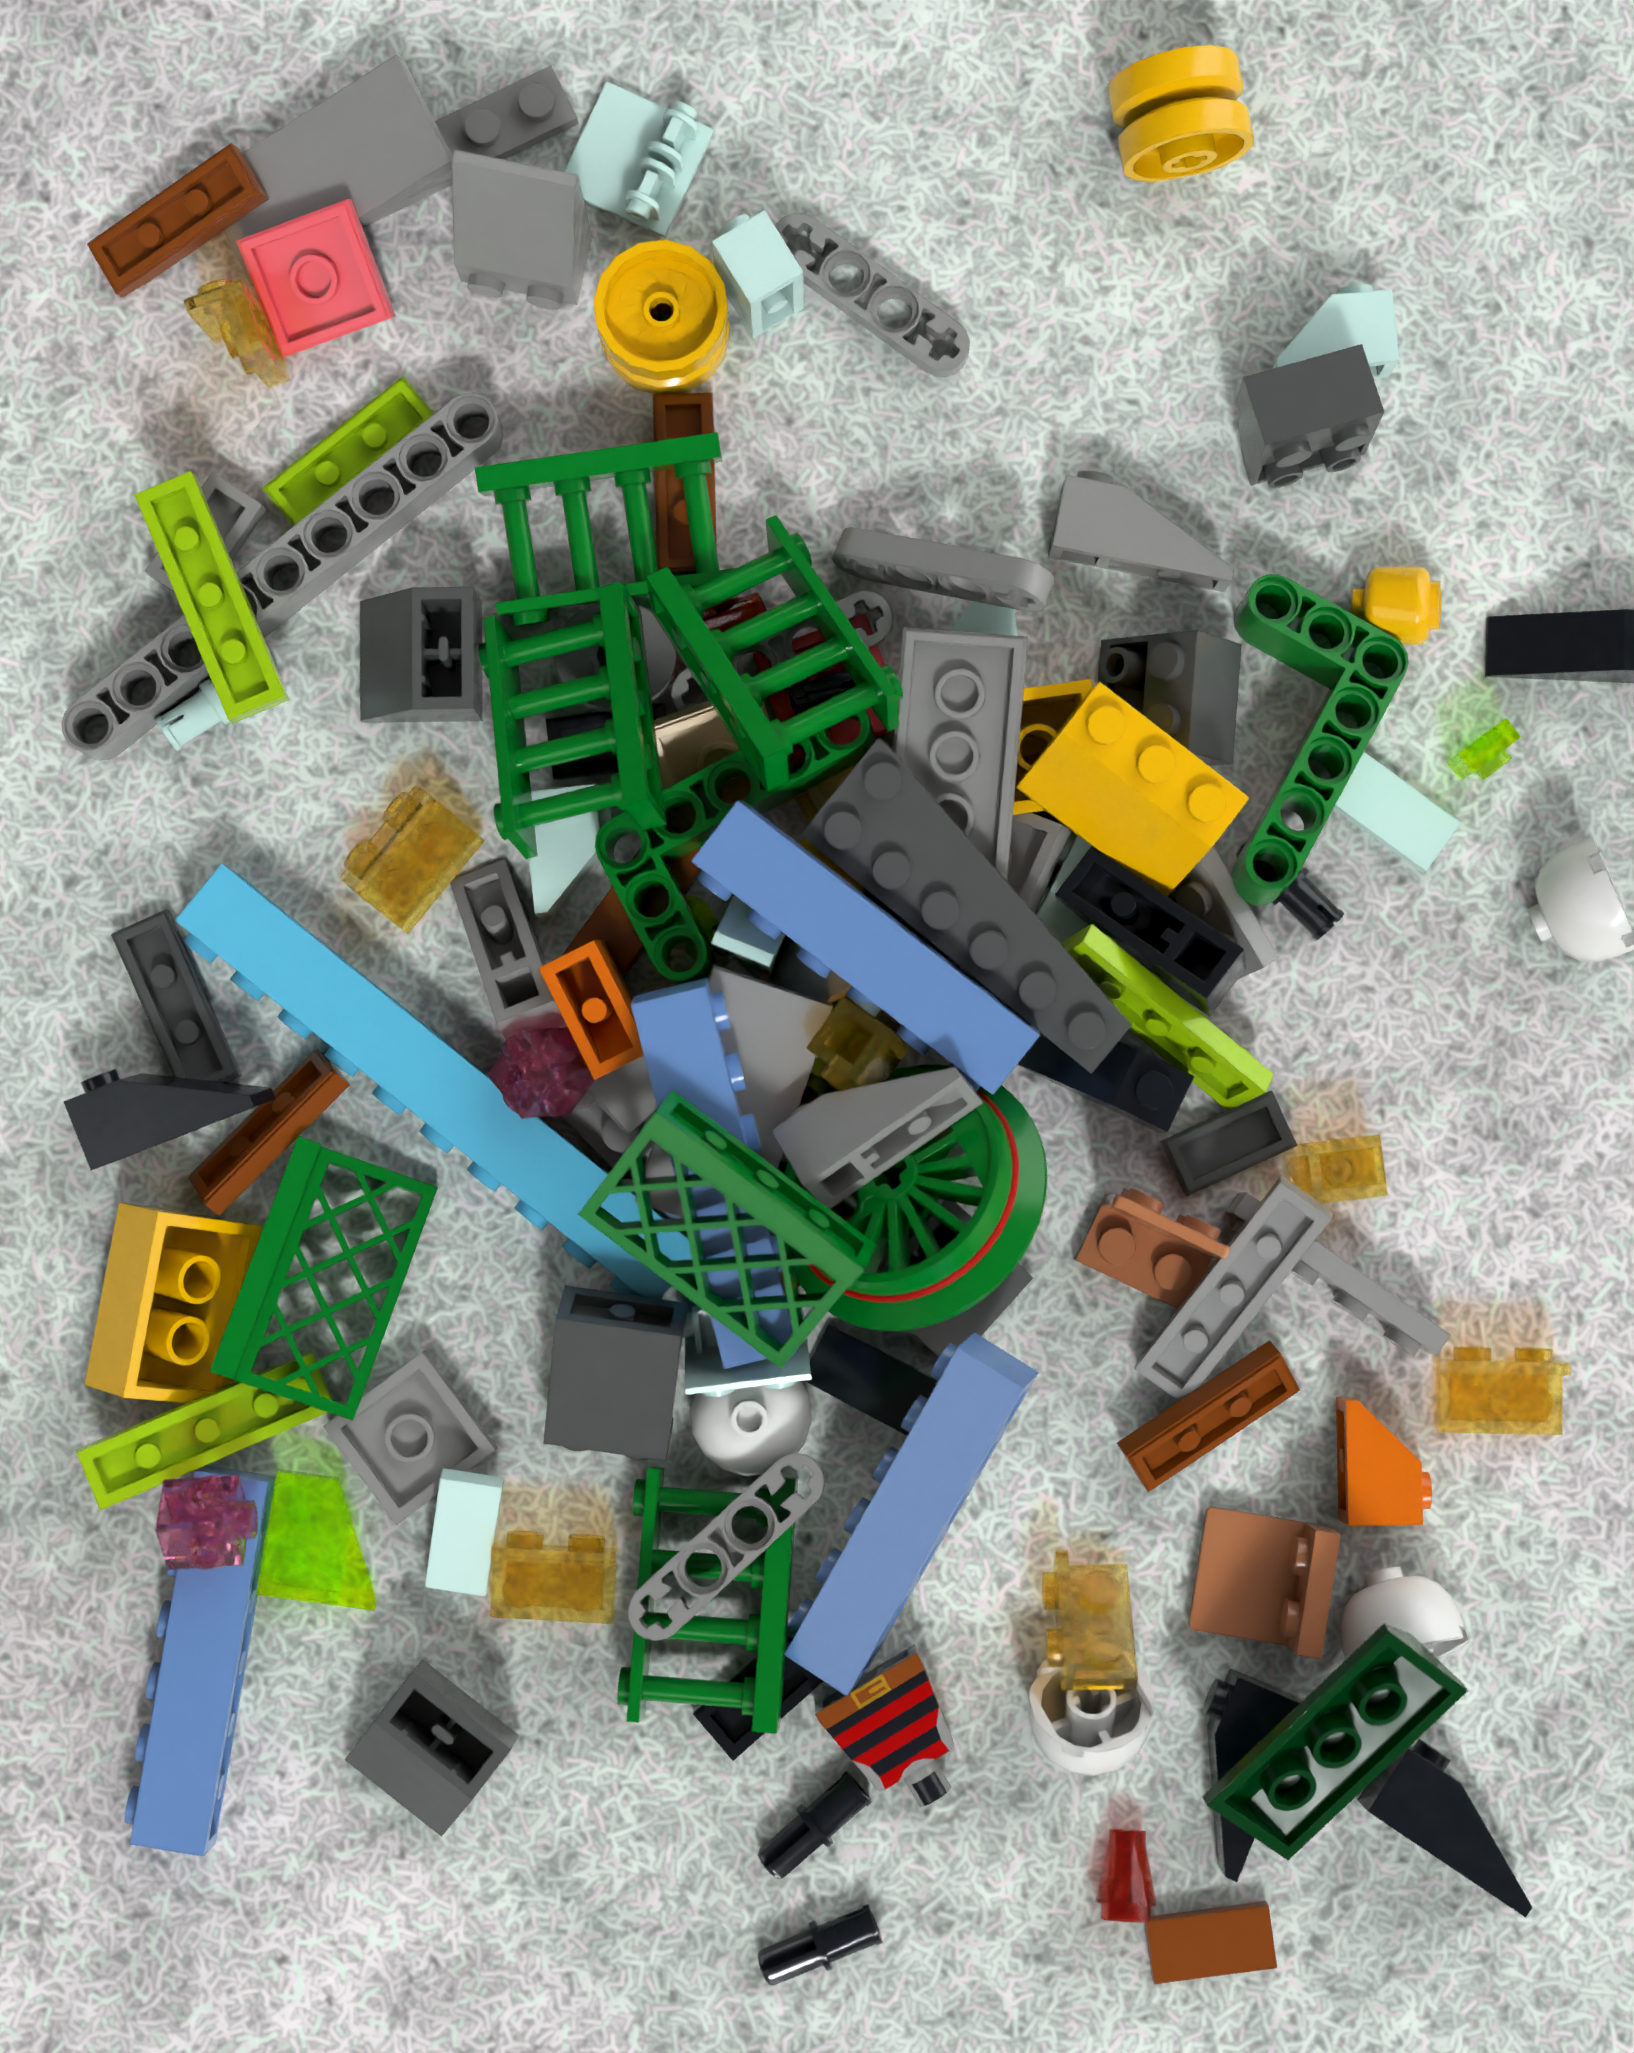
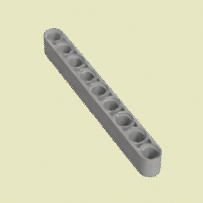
M463 393L453 398L236 572L264 638L475 470L474 467H479L496 453L503 441V425L490 400L477 393ZM479 416L489 421L488 429L478 438L468 439L459 434L461 425L471 417ZM425 454L439 455L442 458V463L436 473L425 477L413 473L414 464L419 457ZM380 491H388L394 494L393 505L387 512L378 515L366 512L367 502L373 494ZM338 528L347 531V539L341 549L331 553L320 551L319 544L321 538L327 531ZM285 566L299 568L298 582L292 588L285 591L273 589L274 576L281 568ZM184 614L69 706L61 722L62 733L67 743L89 758L99 761L110 760L120 755L158 724L155 720L157 716L164 715L201 690L199 684L207 679L212 681L203 659L192 667H181L179 664L181 649L186 644L195 641ZM144 679H154L156 682L155 696L150 702L135 706L132 702L134 687ZM106 716L109 726L106 736L95 744H87L85 729L88 723L96 717Z

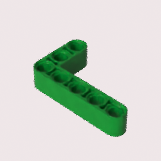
M1278 574L1264 575L1251 585L1236 609L1234 615L1235 629L1239 636L1248 644L1329 688L1233 866L1231 877L1238 894L1248 904L1254 906L1267 905L1275 901L1298 876L1403 680L1409 664L1408 653L1403 644L1396 638L1289 578ZM1256 603H1266L1276 610L1279 619H1270L1263 616L1257 609ZM1309 632L1323 634L1329 640L1331 649L1318 647L1310 638ZM1363 661L1375 663L1380 667L1384 679L1372 677L1367 673L1363 666ZM1335 710H1342L1351 714L1357 722L1358 729H1351L1341 724L1336 717ZM1308 760H1317L1326 765L1330 771L1331 779H1322L1313 774L1309 768ZM1280 810H1290L1299 815L1303 821L1304 830L1297 831L1289 828L1282 820ZM1261 860L1271 865L1276 872L1277 882H1267L1258 877L1253 869V861Z
M865 710L849 717L861 724L860 733L852 743L837 745L829 740L831 726L793 745L792 747L805 751V763L799 771L789 775V782L767 792L740 749L663 790L666 824L671 812L677 807L686 805L695 808L696 821L687 832L681 834L671 833L667 825L642 830L628 810L613 817L601 826L595 839L597 857L654 967L662 976L680 985L709 978L712 966L715 965L713 947L669 864L702 847L735 805L722 801L721 792L724 784L729 779L737 776L748 778L751 782V789L744 801L760 814L773 809L853 766L862 759L874 744L875 739L872 723ZM629 834L640 836L642 844L638 856L631 862L617 863L614 857V847L617 841ZM666 888L670 896L669 906L666 911L657 917H645L641 908L645 894L651 889ZM684 941L694 942L698 949V959L695 965L687 971L674 972L669 962L672 949L678 943Z

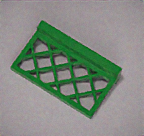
M674 1090L671 1091L578 1213L584 1220L779 1368L785 1365L847 1288L850 1289L859 1278L877 1247L874 1242ZM650 1140L673 1156L676 1176L646 1178L641 1152ZM631 1166L633 1179L620 1180ZM688 1168L695 1174H689ZM691 1187H714L724 1195L728 1214L697 1217ZM679 1188L684 1218L654 1220L648 1191ZM635 1192L641 1221L621 1222L602 1208L601 1205L609 1194ZM739 1207L747 1213H740ZM764 1225L776 1234L779 1253L748 1255L743 1226ZM730 1228L735 1256L704 1258L699 1230ZM687 1231L692 1259L677 1261L669 1259L660 1252L656 1233ZM638 1234H644V1239ZM790 1246L798 1252H791ZM815 1264L835 1279L825 1292L799 1294L794 1266ZM782 1267L786 1295L755 1297L750 1269ZM738 1270L743 1298L722 1299L710 1290L707 1272ZM689 1273H695V1278ZM812 1307L803 1319L801 1308ZM789 1309L793 1332L783 1344L761 1329L758 1311Z
M298 1136L210 1372L353 1421L438 1187L322 1147V1144ZM329 1164L353 1172L364 1195L331 1210L321 1190ZM364 1176L386 1185L371 1191ZM396 1188L422 1196L414 1219L389 1230L375 1198ZM316 1198H318L324 1213L308 1220ZM368 1202L383 1234L349 1249L335 1217ZM328 1220L343 1253L309 1268L299 1247L304 1231ZM409 1230L400 1253L393 1237ZM387 1241L397 1263L394 1274L391 1278L368 1288L353 1256ZM296 1255L303 1271L287 1278ZM347 1259L362 1292L328 1307L313 1275ZM307 1278L322 1311L287 1326L277 1305L282 1289ZM388 1288L379 1312L372 1295ZM365 1299L376 1321L371 1336L347 1347L332 1314ZM274 1313L282 1330L265 1337ZM326 1318L340 1350L306 1366L291 1333ZM285 1337L300 1370L277 1381L252 1373L260 1348ZM367 1346L358 1370L350 1353ZM344 1357L355 1380L346 1405L320 1396L310 1372ZM304 1376L311 1393L287 1384Z

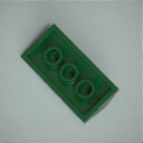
M1383 1624L1202 1797L1206 1805L1286 1860H1289L1462 1698L1468 1690L1412 1634Z

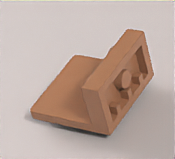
M1123 1188L1121 1195H1104L1074 1260L1178 1309L1205 1274L1211 1259H1226L1231 1248L1217 1241L1221 1230L1190 1215L1185 1217L1179 1214L1177 1220L1173 1221L1160 1214L1164 1206L1163 1202L1133 1188L1129 1190Z
M1213 1506L1208 1507L1203 1524L1188 1620L1189 1626L1196 1631L1285 1645L1297 1656L1322 1660L1341 1534L1326 1525Z

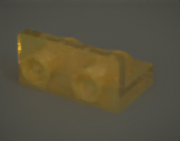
M229 279L208 282L197 290V295L184 299L183 302L188 315L215 344L224 341L233 359L239 357L247 375L255 373L268 388L291 381L284 358L281 357L263 308L240 279L234 282Z
M417 785L409 793L402 792L391 801L383 814V820L385 821L370 840L363 839L350 851L344 862L346 869L340 876V879L348 887L407 934L410 933L485 841Z
M1454 1346L1453 1358H1436V1431L1439 1433L1562 1435L1563 1375H1571V1363L1553 1360V1349L1516 1347L1515 1359H1491L1490 1347Z
M514 1530L507 1531L506 1541H496L491 1546L490 1559L494 1561L490 1617L601 1624L614 1623L619 1547H605V1536L568 1535V1545L543 1543L544 1533Z
M1055 1550L1053 1572L1042 1573V1599L1044 1610H1055L1056 1629L1046 1630V1653L1048 1667H1059L1061 1691L1136 1689L1138 1674L1127 1564L1069 1565L1068 1550Z

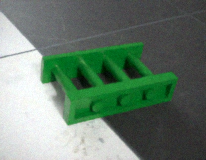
M718 432L474 467L478 492L483 496L494 495L495 505H502L516 600L495 603L497 615H512L514 626L549 622L548 610L600 603L598 593L600 585L586 493L591 492L590 481L614 478L615 487L622 488L636 580L635 583L623 585L632 598L648 596L646 576L659 571L646 484L651 483L650 472L674 469L675 478L682 479L696 574L676 576L675 578L680 586L683 587L689 584L692 588H695L735 569H719L706 475L712 474L710 464L723 462ZM554 486L555 496H562L576 591L540 596L526 501L531 500L530 490Z
M777 515L765 520L768 553L695 588H692L689 584L681 587L668 566L646 576L652 614L767 792L790 781L787 755L793 753V745L870 707L886 730L890 732L899 727L898 700L903 698V691L894 671L887 664L882 667L879 666L812 568L811 555L802 537L798 533L790 535ZM780 574L796 595V597L724 632H721L718 628L710 631L702 619L704 618L705 610ZM808 618L812 619L826 640L753 677L748 673L739 676L731 664L734 654ZM839 662L842 663L856 684L855 687L782 723L777 718L769 721L761 709L763 707V699Z
M622 582L598 587L601 612L594 614L593 621L514 641L495 615L483 618L485 643L479 645V658L482 669L489 679L500 803L494 805V819L501 838L504 840L509 839L525 859L538 856L535 826L618 806L621 811L628 810L642 830L667 825L642 616L640 609ZM599 644L602 649H605L607 665L600 666L599 673L521 693L519 665ZM606 697L608 702H611L613 718L606 720L605 727L531 746L526 745L524 718ZM612 751L617 756L619 773L613 774L610 782L532 801L530 771Z
M648 1467L646 1479H636L633 1496V1516L643 1517L637 1590L679 1552L659 1549L661 1512L718 1516L741 1493L663 1487L665 1468ZM785 1477L786 1482L784 1486L772 1496L766 1488H760L757 1494L772 1504L779 1520L782 1522L791 1512L780 1505L792 1494L798 1493L799 1478ZM743 1507L734 1515L735 1518L756 1519L757 1526H767L768 1530V1518L757 1507ZM795 1522L733 1579L734 1581L751 1582V1588L762 1589L761 1614L750 1613L749 1620L695 1615L675 1634L667 1638L747 1645V1651L758 1652L756 1677H745L744 1683L649 1675L651 1640L641 1637L634 1631L631 1667H621L617 1692L618 1705L628 1706L626 1722L639 1723L645 1717L646 1701L742 1708V1715L753 1716L752 1732L777 1734L781 1722L785 1668L784 1654L786 1652ZM693 1552L687 1560L686 1571L689 1577L719 1579L722 1565L716 1554ZM671 1571L668 1574L670 1576H675L673 1571ZM648 1594L643 1600L648 1610L642 1616V1619L649 1626L658 1621L665 1627L669 1626L672 1620L669 1618L668 1613L654 1612L655 1599Z

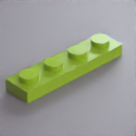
M189 471L134 494L227 719L234 724L289 701L286 689L197 477L192 471Z
M1091 924L1061 942L1062 946L1076 959L1131 1022L1132 1026L1129 1030L1171 1065L1193 1075L1192 1082L1226 1110H1230L1266 1093L1274 1074L1257 1061L1247 1049L1239 1046L1210 1022L1202 1012L1193 1008L1164 984L1159 976L1150 972L1123 950L1113 938Z
M311 1351L301 1354L306 1366L316 1362ZM295 1357L255 1374L277 1381L300 1370ZM317 1369L310 1372L320 1396L331 1399L320 1370ZM304 1376L287 1384L311 1393ZM236 1381L76 1449V1454L100 1510H103L328 1412Z

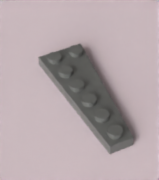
M878 738L800 835L1092 1074L1132 1026L1131 1022L1076 959L1062 946L1041 919L1014 891V888L993 867L965 832L937 803L931 793L889 745Z

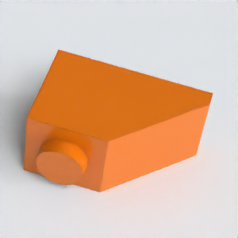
M604 939L593 940L538 968L594 1080L644 1056L631 1007L633 998Z
M1336 1397L1338 1520L1348 1526L1423 1525V1509H1430L1432 1504V1483L1429 1472H1422V1462L1358 1400L1350 1397Z

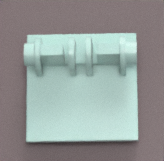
M606 81L564 172L578 175L584 202L665 238L714 135L715 129L695 121L697 111L688 104L676 102L673 109H668Z
M693 1305L692 1312H687L683 1338H685L686 1395L701 1393L705 1396L718 1397L730 1394L737 1388L763 1385L769 1389H784L795 1385L798 1381L811 1380L807 1338L782 1368H779L769 1359H764L724 1369L710 1314L698 1305Z

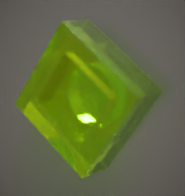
M1505 718L1446 763L1460 781L1474 772L1483 781L1512 759L1506 748L1520 739L1521 736L1510 721Z

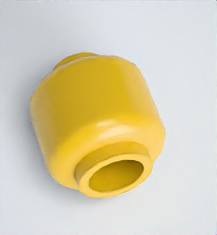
M1419 566L1373 568L1367 575L1365 588L1353 589L1352 614L1393 636L1403 645L1423 644L1427 641L1430 630H1440L1441 581H1431L1429 572Z

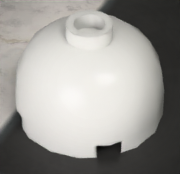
M1591 836L1569 845L1552 855L1540 869L1535 882L1536 896L1539 904L1528 908L1540 940L1543 942L1553 937L1564 954L1581 961L1606 960L1634 950V930L1631 929L1624 905L1603 856L1598 851L1594 837Z
M798 1381L795 1385L784 1389H769L763 1385L737 1388L730 1394L718 1397L695 1393L690 1407L692 1434L703 1454L722 1470L745 1477L762 1475L780 1458L788 1454L798 1453L806 1443L812 1422L810 1396L802 1381Z
M1400 1567L1378 1570L1365 1576L1367 1588L1352 1595L1341 1611L1339 1635L1345 1660L1383 1624L1412 1634L1431 1653L1433 1652L1436 1658L1452 1653L1469 1643L1462 1617L1451 1595L1439 1583L1424 1576L1403 1577Z
M1085 1644L1062 1649L1043 1661L1037 1670V1678L1030 1687L1028 1716L1036 1744L1051 1761L1072 1773L1096 1776L1114 1772L1136 1758L1151 1730L1154 1694L1147 1675L1131 1658L1119 1653V1659L1111 1655L1099 1653L1100 1646Z

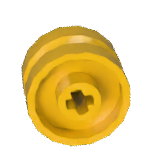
M1213 45L1183 47L1139 60L1114 76L1108 83V96L1114 123L1125 129L1118 136V147L1124 175L1135 181L1158 182L1207 173L1239 159L1253 147L1254 134L1249 109L1240 101H1236L1243 93V79L1236 53L1229 48Z
M669 240L638 243L613 259L600 276L593 303L602 350L615 374L636 390L651 394L686 393L709 380L724 361L731 336L725 284L712 262L691 246ZM660 315H672L668 320L660 321Z

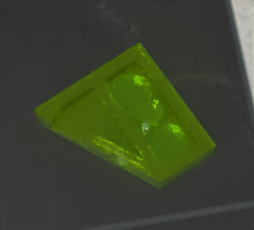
M277 1469L256 1595L375 1611L376 1596L339 1477Z

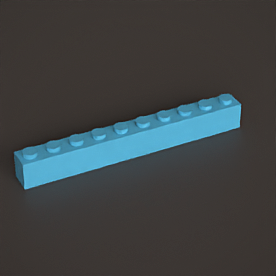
M222 863L175 920L189 932L183 939L186 945L210 963H213L217 956L226 961L236 970L230 980L257 1001H260L264 994L268 995L283 1007V1010L277 1017L285 1025L304 1039H307L314 1032L331 1047L324 1055L332 1063L351 1077H354L361 1070L378 1085L372 1094L400 1116L408 1108L422 1119L425 1124L419 1132L447 1154L454 1146L473 1161L467 1168L469 1173L494 1192L497 1191L501 1184L521 1199L514 1208L539 1229L544 1230L548 1223H551L566 1235L568 1239L562 1247L589 1269L598 1261L616 1277L609 1285L618 1293L662 1299L671 1285L578 1215L609 1174L606 1169L233 869ZM634 1192L609 1194L601 1205L602 1208L621 1222L641 1221L638 1203H635L636 1193ZM652 1208L654 1220L667 1219L663 1218L662 1214ZM683 1231L656 1233L659 1250L672 1261L692 1259L688 1236ZM638 1234L644 1239V1234Z

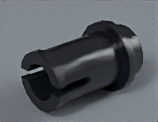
M846 670L809 682L807 679L798 682V685L788 688L793 712L796 716L855 687L856 684Z

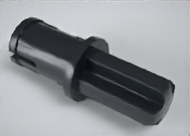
M1245 841L1242 844V846L1238 849L1236 853L1237 858L1240 855L1247 841ZM1261 860L1253 861V869L1258 877L1267 882H1277L1276 872L1271 865ZM1304 867L1286 890L1271 903L1276 905L1280 902L1312 934V938L1317 941L1334 926V922H1338L1343 917L1344 912L1338 909L1306 877L1309 870Z
M845 1771L839 1780L807 1808L803 1804L797 1807L799 1815L759 1849L758 1857L761 1863L775 1878H784L822 1844L826 1847L832 1845L833 1840L831 1836L865 1806L868 1807L872 1803L871 1798L852 1775Z
M869 1904L817 1926L815 1920L809 1922L810 1930L761 1949L758 1952V1963L764 1979L769 1985H777L821 1966H824L826 1971L833 1969L832 1962L875 1944H882V1937Z

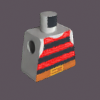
M915 1644L866 1673L848 1696L836 1691L815 1704V1716L820 1724L879 1792L904 1779L918 1805L924 1807L938 1800L951 1789V1785L935 1759L950 1751L954 1747V1742L924 1662Z

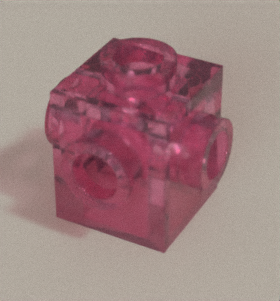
M568 1027L519 1030L504 1042L501 1048V1056L487 1074L502 1093L505 1104L522 1119L545 1116L558 1117L571 1114L587 1092V1089L595 1081Z
M210 1475L200 1478L163 1480L155 1531L167 1569H214L222 1566L244 1565L247 1539H255L257 1536L258 1512L254 1500L246 1501L239 1475Z

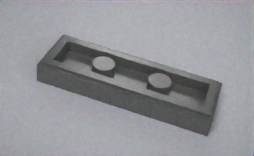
M167 909L112 933L111 936L173 1077L227 1083L242 1076L171 912Z

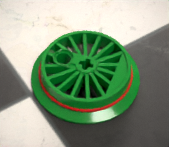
M933 1064L888 1069L858 1079L840 1091L947 1069L949 1065ZM1002 1085L994 1095L981 1086L977 1091V1094L983 1101L981 1105L830 1209L843 1220L855 1212L847 1223L877 1245L863 1273L850 1289L847 1288L828 1311L830 1314L847 1323L867 1329L880 1331L919 1329L943 1322L970 1309L995 1290L1013 1271L1024 1256L1040 1223L1047 1191V1164L1042 1140L1034 1121L1024 1106ZM788 1161L785 1175L811 1194L802 1185ZM977 1176L983 1188L951 1181ZM938 1199L976 1206L978 1208L966 1225L939 1205ZM929 1214L957 1234L955 1239L942 1250L925 1219ZM910 1227L913 1228L928 1258L911 1267ZM887 1241H889V1272L876 1273ZM790 1246L791 1252H798ZM815 1264L794 1266L796 1280L807 1294L825 1292L835 1280Z

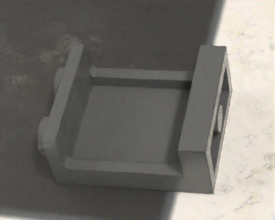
M565 1285L555 1319L543 1444L563 1446L572 1451L591 1450L619 1454L633 1460L653 1459L666 1461L673 1428V1409L688 1303Z

